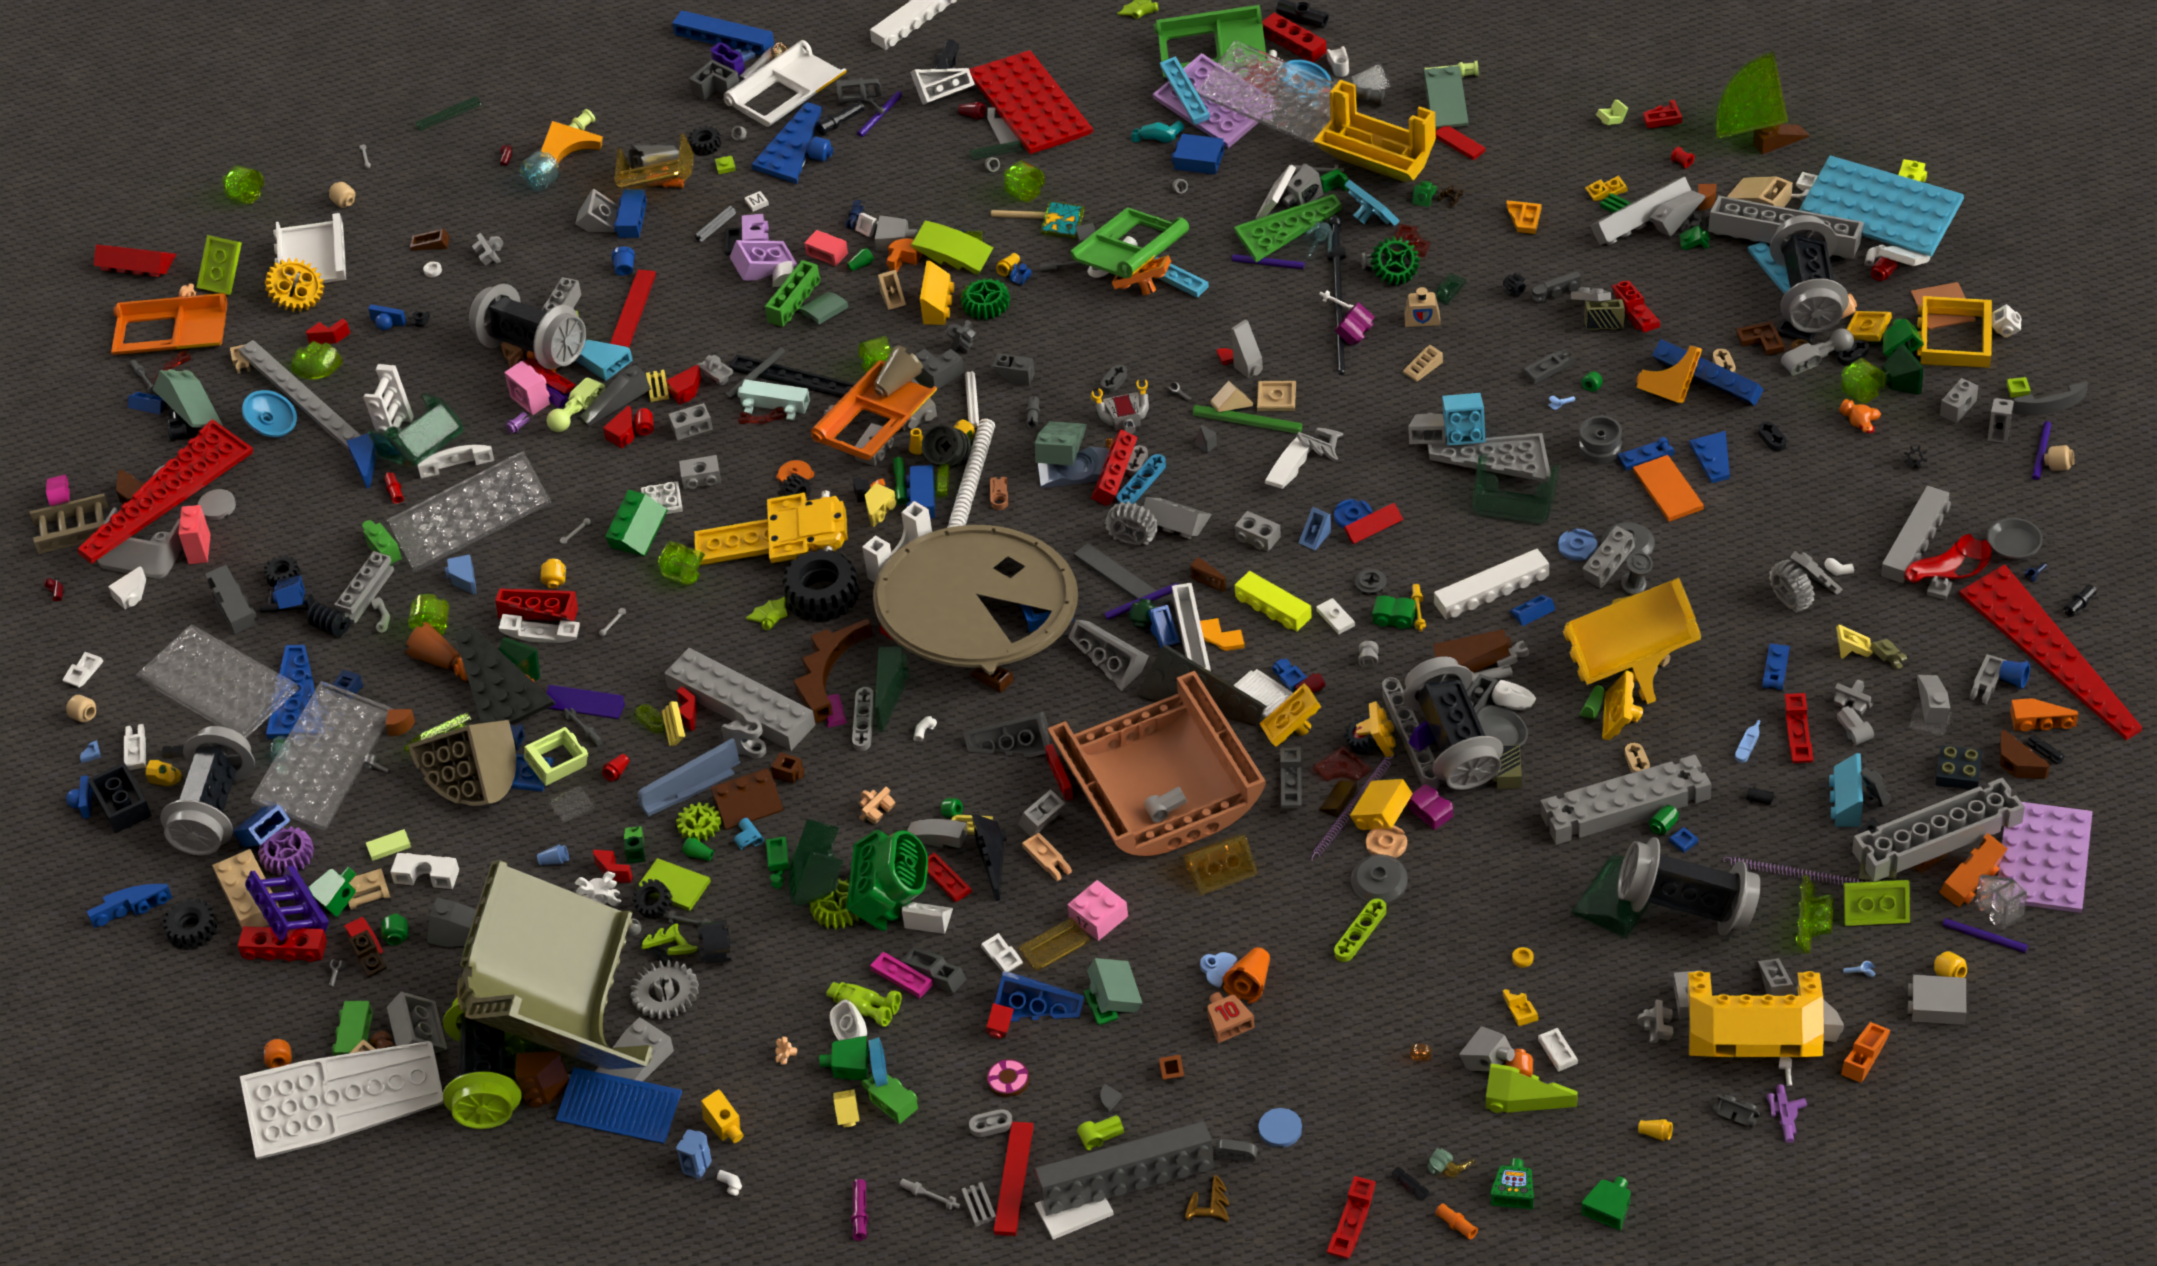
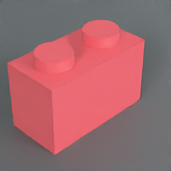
M818 230L804 243L806 255L833 266H837L848 254L846 241Z

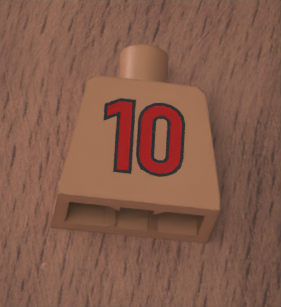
M1217 992L1210 996L1211 1004L1207 1006L1208 1019L1218 1043L1255 1028L1253 1014L1235 995L1223 998Z

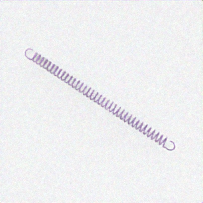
M1316 847V849H1314V854H1313V856L1315 855V853H1318V852H1315V850H1316V851L1319 850V849H1317V847Z
M1725 857V858H1731V857ZM1736 857L1734 858L1735 863H1736ZM1723 858V861H1724L1725 858ZM1731 858V866H1732V858ZM1740 858L1738 859V861H1740ZM1742 859V861H1744V859ZM1747 859V860H1746V863H1747V869H1748V859ZM1750 860L1749 864H1751L1752 869V860ZM1724 861V862H1725V861ZM1754 861V864H1753V865H1754V868H1755V870H1756V867H1755V866H1756V861ZM1758 862L1757 865H1758V869H1759V871H1760V868H1759L1760 862ZM1762 862V865H1761V866H1762V870H1763V864H1764L1763 862ZM1766 863L1765 867H1766V871H1767V863ZM1770 864L1769 868H1770V872H1771V864ZM1774 864V867H1773V868H1774V873H1776V872H1775V864ZM1778 865L1777 869H1778V873H1779V865ZM1782 866L1781 870H1782V874H1783V866ZM1786 866L1785 870H1786V875H1787V866ZM1790 867V869H1789V871H1790V876H1792V875H1791V867ZM1794 868V869H1793V872H1794V876H1795V868ZM1798 868L1797 872H1798V877H1799V868ZM1802 869L1801 873H1802V878H1803V869ZM1763 870V871H1764V870ZM1806 870V871H1805L1806 879H1808V878H1807V870ZM1810 870L1809 874H1810V879H1811V870ZM1767 871V872H1768V871ZM1814 871V872H1813V875H1814V880H1815V871ZM1771 872V873H1772V872ZM1818 872V873H1817V876H1818V881H1819V872ZM1822 872L1821 877H1822V882H1824V881H1823V872ZM1779 873V874H1780V873ZM1826 873V874H1825V877H1826V882H1827V873ZM1783 874V875H1784V874ZM1830 874V875H1829V878H1830V883H1831V874ZM1834 875V876H1833V879H1834V884H1835V875ZM1838 875V876H1837V879H1838V884H1839V875ZM1795 876V877H1796V876ZM1842 876V877H1841V880H1842V885H1843V876ZM1799 877V878H1800V877ZM1847 877L1845 878L1846 883H1847ZM1851 877L1849 878L1850 883H1851ZM1855 878L1853 879V882H1854V883H1855ZM1811 879V880H1812V879ZM1859 879L1857 880V882H1859ZM1861 880V882H1863V880ZM1867 880L1865 882H1867ZM1870 881V882H1871V881Z

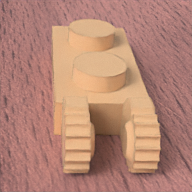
M1040 833L1035 834L1022 843V847L1056 881L1062 878L1059 871L1055 868L1057 865L1067 875L1072 873L1071 867L1063 859V856Z

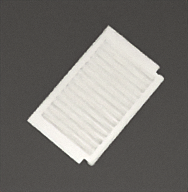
M1258 669L1254 672L1249 671L1233 685L1267 706L1262 715L1265 718L1293 694V692Z

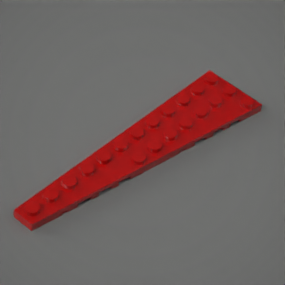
M212 419L199 431V434L194 439L192 438L184 449L181 448L177 452V456L174 459H170L164 467L154 474L132 496L128 503L125 502L117 514L114 513L106 524H103L97 532L93 533L78 548V554L91 564L247 458L253 453V447Z
M2005 564L1959 591L1960 597L2121 737L2128 740L2142 731V726Z

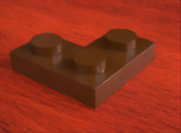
M1773 321L1736 328V335L1741 346L1760 343L1765 355L1784 352V344Z

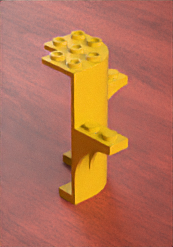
M1679 577L1646 591L1615 599L1609 606L1567 622L1563 631L1566 641H1571L1572 649L1570 655L1573 662H1577L1579 665L1577 672L1581 681H1585L1588 685L1632 667L1633 670L1630 672L1634 673L1633 680L1634 682H1639L1641 687L1638 690L1642 701L1646 700L1647 704L1656 701L1653 678L1655 670L1663 658L1678 648L1701 640V633L1696 623L1695 615Z

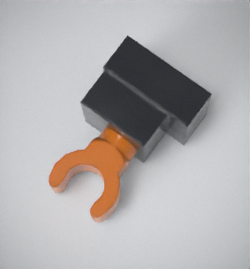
M861 477L853 478L857 503L865 501V494L875 483L885 487L884 479H878L870 484L868 479L861 480Z

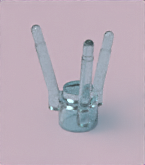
M1316 222L1315 226L1306 232L1309 235L1314 231L1316 238L1306 259L1310 258L1319 241L1326 240L1327 238L1328 252H1331L1334 231L1331 230L1329 224Z

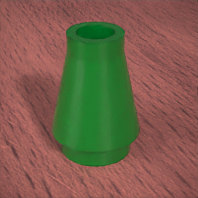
M861 248L846 264L853 272L872 264L871 261L874 260V257L868 248Z
M695 837L693 839L687 838L682 848V852L688 857L710 861L714 855V850L704 845Z

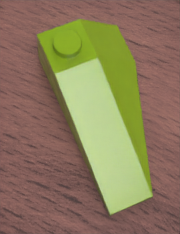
M1491 1063L1486 1092V1109H1490L1495 1113L1577 1107V1091L1554 1082L1546 1084L1539 1081V1077L1533 1074L1531 1078L1519 1073L1520 1070L1514 1067Z

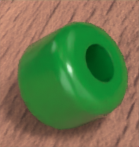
M1591 371L1583 377L1582 387L1587 391L1595 392L1602 386L1603 379L1599 373Z
M946 798L942 801L941 813L944 817L952 818L962 814L963 804L959 799Z

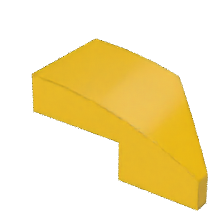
M1502 990L1504 999L1518 1027L1538 1021V1013L1531 1002L1527 1001L1526 994L1514 995L1510 994L1509 990Z

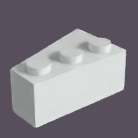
M969 68L915 69L910 72L923 105L975 85Z

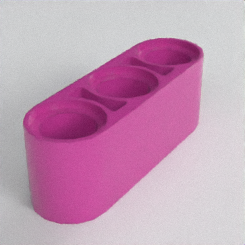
M66 474L47 479L46 494L50 506L69 502L70 489L68 488L69 483Z

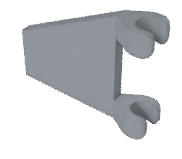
M989 107L987 120L1000 144L1018 145V138L1002 118H995V108Z

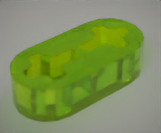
M948 465L938 467V497L948 496L950 477Z
M642 704L636 708L635 712L638 721L651 732L661 733L666 729L663 715L651 705Z

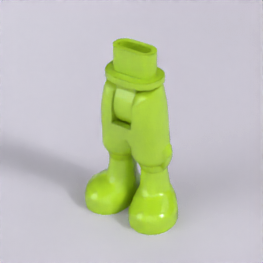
M833 982L826 992V996L833 998L834 1002L839 1003L842 1000H848L855 1005L862 1016H869L875 1019L878 1025L885 1027L892 1020V1014L895 1015L899 1010L902 999L901 993L895 990L890 991L887 997H882L872 990L844 982L840 984Z

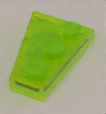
M468 713L462 714L419 734L408 744L465 727V724L471 718ZM407 744V745L404 746V748H405V750H406L408 753H410V750H409V747H408V744Z

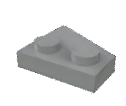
M1580 287L1579 291L1571 292V299L1588 301L1611 300V292L1604 291L1603 288L1590 289V287Z

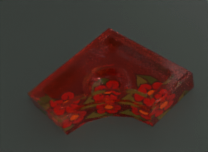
M1399 224L1395 234L1396 241L1400 237H1402V242L1404 243L1406 240H1409L1408 245L1415 246L1413 251H1418L1417 256L1426 257L1430 241H1426L1418 235L1416 226Z
M1343 745L1316 764L1313 770L1326 781L1340 777L1358 781L1371 772V767Z

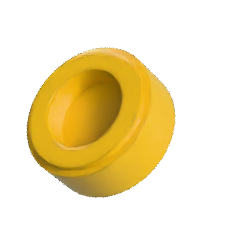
M1520 947L1514 950L1512 961L1516 966L1525 968L1533 963L1534 955L1530 949Z

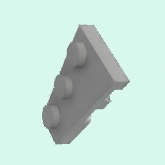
M1794 551L1790 558L1795 563H1798L1800 568H1803L1807 576L1836 594L1842 591V588L1828 577L1809 555L1804 552L1799 554Z

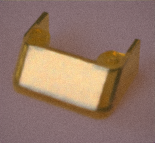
M680 134L678 159L631 169L622 149L617 148L614 180L621 189H644L686 180L692 174L694 153L685 135Z

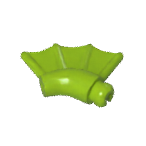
M1134 0L1132 3L1124 5V8L1117 15L1133 16L1135 19H1139L1154 11L1157 12L1159 7L1157 2L1152 3L1151 0Z
M785 597L773 601L768 600L763 606L756 607L753 613L746 617V620L761 622L763 629L770 630L780 619L788 616L785 608Z

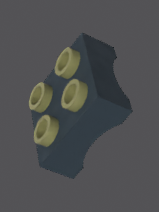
M1941 745L1935 786H1954L1967 790L1977 788L1983 750Z

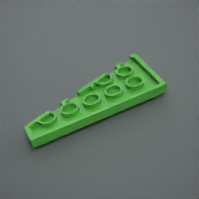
M1332 194L1235 226L1234 229L1236 235L1255 262H1258L1342 210V207L1337 197Z

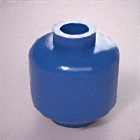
M814 137L808 141L806 153H808L809 158L824 162L828 157L832 156L833 147H831L828 139Z

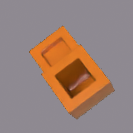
M899 239L888 246L887 266L889 271L896 270L898 272L903 262L917 265L922 253L911 247L914 239Z

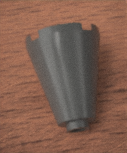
M635 144L631 145L632 149L628 151L630 167L635 169L637 173L633 174L639 180L647 178L649 173L654 174L676 163L680 156L679 150L674 145Z

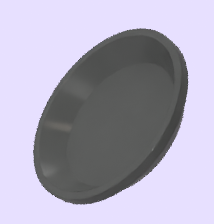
M2006 518L1997 521L1990 527L1987 540L1991 549L2000 556L2008 559H2025L2033 556L2040 550L2043 536L2039 528L2028 520Z
M1632 522L1616 524L1618 527L1633 534L1635 547L1629 555L1635 552H1644L1649 556L1653 552L1655 538L1649 529ZM1613 525L1605 531V533L1602 536L1601 544L1612 532V530L1616 527V525Z
M1491 705L1482 708L1477 713L1486 736L1499 739L1502 745H1520L1522 747L1528 738L1527 726L1521 717L1512 710L1502 706Z
M1383 854L1371 855L1362 859L1354 867L1351 874V885L1355 894L1366 902L1372 899H1382L1385 903H1390L1404 894L1408 885V874L1404 865L1396 858Z

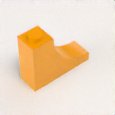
M552 121L539 154V165L547 169H556L559 162L572 152L582 149L600 150L603 136Z
M1689 346L1685 356L1669 369L1663 371L1642 370V373L1640 372L1637 377L1636 383L1638 384L1636 388L1683 403L1702 349Z

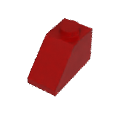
M697 364L666 380L668 393L679 405L689 402L692 398L696 397L702 380L700 366Z
M627 406L603 427L605 439L620 448L630 444L635 438L634 420L630 406Z

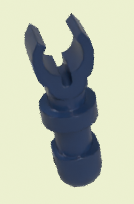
M854 200L852 203V210L846 221L847 229L849 227L854 229L856 225V219H858L859 213L862 212L864 207L860 206L861 200Z

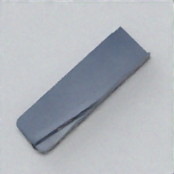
M732 738L640 789L638 791V806L649 817L677 803H681L735 774L731 768L741 763L735 740Z

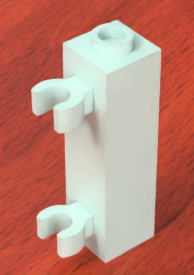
M744 380L742 387L738 389V397L742 406L745 407V414H752L753 408L756 406L783 410L785 413H788L786 420L793 421L796 413L805 414L810 402L807 388Z

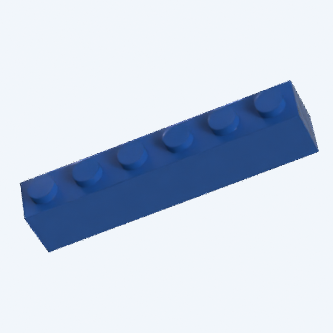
M681 10L672 22L674 35L715 45L724 43L732 49H741V51L752 50L757 55H762L774 45L772 31Z
M1660 339L1652 356L1658 362L1673 367L1685 356L1687 351ZM1699 357L1693 378L1755 406L1764 391L1758 383Z

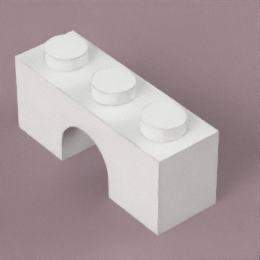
M397 853L391 869V875L395 884L414 885L418 876L428 873L430 874L433 887L453 889L459 872L456 858L415 855L411 853Z

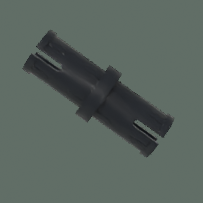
M2090 584L2086 585L2064 607V610H2066L2064 613L2069 617H2074L2097 594L2096 588Z

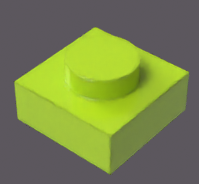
M732 156L715 159L718 174L736 171Z
M2026 377L2007 379L2010 398L2030 395V387Z

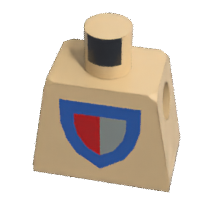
M1420 287L1416 290V293L1408 295L1404 312L1405 327L1441 325L1440 311L1435 293L1428 292L1426 288Z

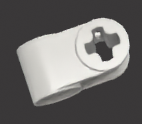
M1342 46L1341 49L1336 50L1327 49V60L1329 65H1331L1333 73L1338 77L1348 75L1349 60L1345 47Z

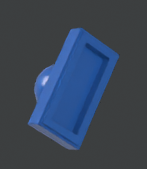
M370 305L368 308L371 321H375L377 328L382 331L390 329L393 324L405 326L407 322L404 310Z
M1168 605L1149 610L1148 613L1152 622L1150 630L1152 635L1157 638L1159 647L1162 648L1165 644L1171 646L1180 643Z
M80 776V789H73L66 796L67 804L72 808H79L83 818H90L93 792L88 782V776Z

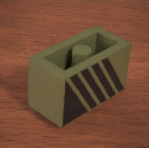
M1585 300L1584 322L1586 329L1616 330L1617 328H1624L1625 308L1623 300Z
M1503 745V753L1500 757L1501 768L1492 778V782L1497 783V789L1522 788L1520 745Z

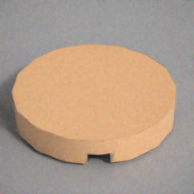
M1394 825L1392 829L1371 830L1366 837L1367 850L1371 855L1383 854L1397 858L1406 850L1407 837L1402 829Z

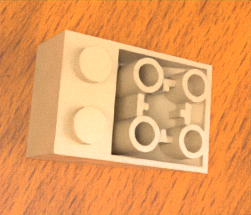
M1777 176L1743 178L1727 197L1785 207L1792 197V182Z

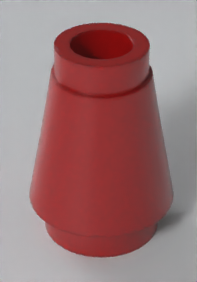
M620 754L606 763L602 769L605 779L608 781L618 780L630 762L628 756Z

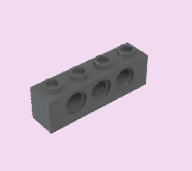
M1482 674L1478 675L1467 691L1476 715L1482 708L1493 705L1492 692L1498 683V680Z

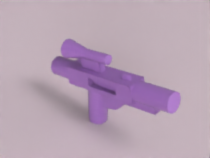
M1779 1084L1775 1087L1778 1102H1774L1775 1095L1772 1093L1767 1094L1766 1098L1770 1105L1772 1117H1775L1776 1113H1780L1781 1120L1779 1122L1782 1124L1785 1142L1790 1143L1794 1142L1793 1134H1796L1794 1120L1798 1115V1109L1806 1107L1807 1103L1805 1098L1788 1102L1784 1085Z

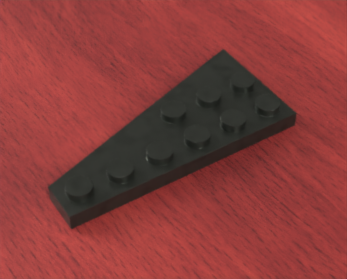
M1166 644L1162 646L1137 694L1139 697L1156 701L1166 699L1178 694L1177 677L1195 671L1224 717L1256 725L1267 707Z

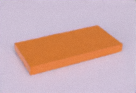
M1668 455L1633 467V472L1669 522L1704 509L1703 503Z

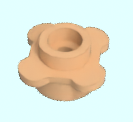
M190 283L188 286H182L179 291V297L195 296L194 285Z

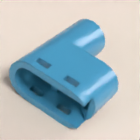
M748 818L740 820L738 826L743 832L736 835L734 841L741 850L751 843L757 846L764 842V838Z

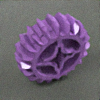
M292 826L289 829L283 827L282 830L277 831L259 845L258 856L261 865H263L267 872L270 871L273 875L278 873L281 877L287 866H294L296 870L298 868L304 870V864H310V859L313 858L314 847L311 838L305 831H301L299 827L295 830Z

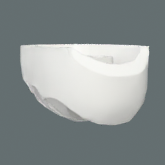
M1500 680L1492 692V700L1496 705L1505 706L1511 710H1526L1531 708L1536 700V697L1528 689L1505 680Z
M842 1000L830 1011V1022L833 1032L839 1041L867 1036L865 1021L853 1003L848 1000Z

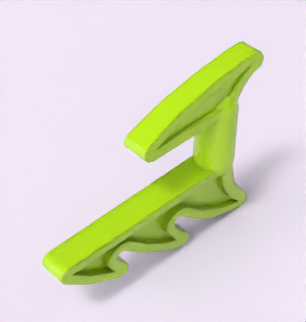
M677 923L669 927L665 935L663 934V928L657 931L653 939H651L652 935L649 934L644 939L641 947L646 949L676 941L678 946L668 948V955L688 954L697 951V946L688 944L680 935Z

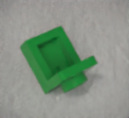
M1338 168L1320 176L1323 193L1338 186L1344 191L1348 190L1345 186L1348 182V177Z
M1421 181V183L1414 186L1412 204L1429 207L1432 195L1437 191V186L1432 185V182Z
M1699 225L1679 234L1683 250H1689L1699 244H1702L1705 249L1709 248L1708 241L1710 236Z

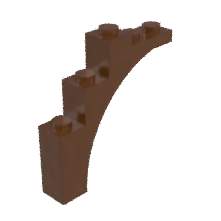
M868 619L833 633L828 628L811 635L815 653L802 658L807 675L795 679L794 685L796 694L802 704L813 710L815 724L833 715L831 702L825 691L829 673L835 662L852 645L873 636L871 623Z

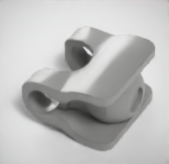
M736 709L734 711L735 720L721 727L724 742L733 738L738 754H744L755 759L762 758L767 750L764 741L758 738L763 733L761 723L749 717L743 710ZM752 747H760V748H761L759 751H753V750H751Z

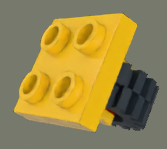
M1377 701L1369 703L1370 716L1367 715L1366 719L1364 716H1360V720L1355 718V723L1350 722V728L1346 727L1345 739L1351 749L1357 754L1361 752L1362 755H1365L1366 751L1372 753L1371 749L1377 750V746H1379L1385 757L1394 756V747H1396L1395 739L1392 736L1394 725L1391 720L1387 719L1384 708H1380Z

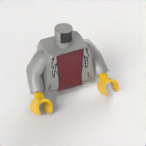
M1145 379L1146 385L1144 387H1140L1139 380L1137 381V389L1140 391V395H1138V392L1106 398L1102 402L1103 391L1100 388L1098 389L1099 397H1096L1092 391L1091 399L1097 403L1095 406L1100 420L1109 426H1113L1115 431L1124 429V431L1133 434L1136 431L1135 427L1141 426V420L1145 418L1149 410L1148 394H1146L1148 388L1147 380Z

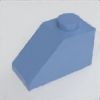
M470 555L447 559L448 567H445L447 579L451 578L452 585L471 594H477Z

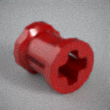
M1678 146L1671 153L1670 159L1673 162H1679L1687 169L1693 164L1695 155L1686 153Z

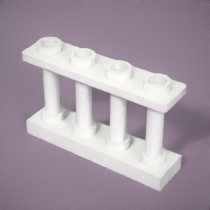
M378 364L376 372L380 383L374 394H364L363 398L381 446L387 449L399 448L400 445L396 433L402 422H412L414 416L396 366Z

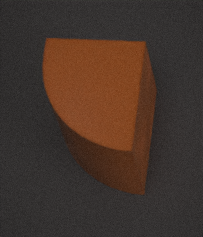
M1698 184V193L1706 197L1698 205V211L1707 210L1715 204L1717 184Z
M412 709L388 710L385 725L389 736L402 735L413 727L415 719Z
M1181 1055L1159 1058L1162 1080L1184 1077Z

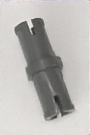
M1033 397L1028 398L1026 427L1031 429V425H1033V429L1038 427V418L1040 416V400L1038 397H1035L1034 401Z

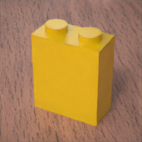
M1403 779L1371 781L1350 814V817L1358 829L1361 830L1392 829L1413 793Z

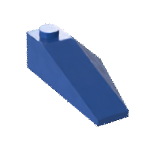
M1003 971L995 1004L1014 1009L1011 1021H1019V1017H1032V1020H1039V1016H1052L1053 1019L1074 1018L1080 1016L1085 996Z

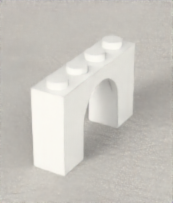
M914 501L901 512L904 526L903 535L893 551H891L888 542L876 535L862 547L867 578L875 583L879 571L897 550L910 541L932 532L929 509Z

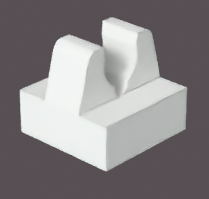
M859 213L855 230L871 237L874 231L877 230L878 221L876 218L865 213Z

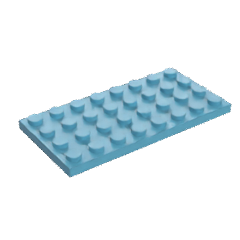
M1830 155L1799 210L1864 222L1862 236L1932 257L1960 207L1964 195Z

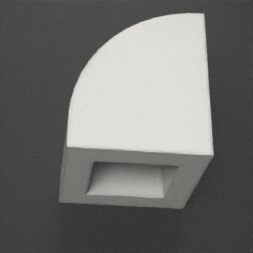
M792 261L782 262L774 268L772 287L782 286L794 271Z

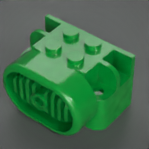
M877 829L854 843L846 909L879 930L886 931L887 919L891 921L897 919L900 915V909L910 904L911 900L920 895L926 887L928 855L922 842L914 834L905 830L897 831L888 836Z

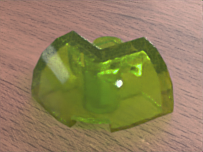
M313 341L305 349L302 347L298 348L293 356L291 368L293 373L305 379H319L331 375L343 364V360L330 344L325 342L321 345Z
M668 541L658 561L661 575L673 582L685 585L693 584L700 577L697 570L705 554L702 551L687 548L681 543Z

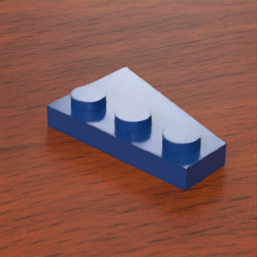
M1726 431L1690 440L1689 445L1711 484L1730 478Z

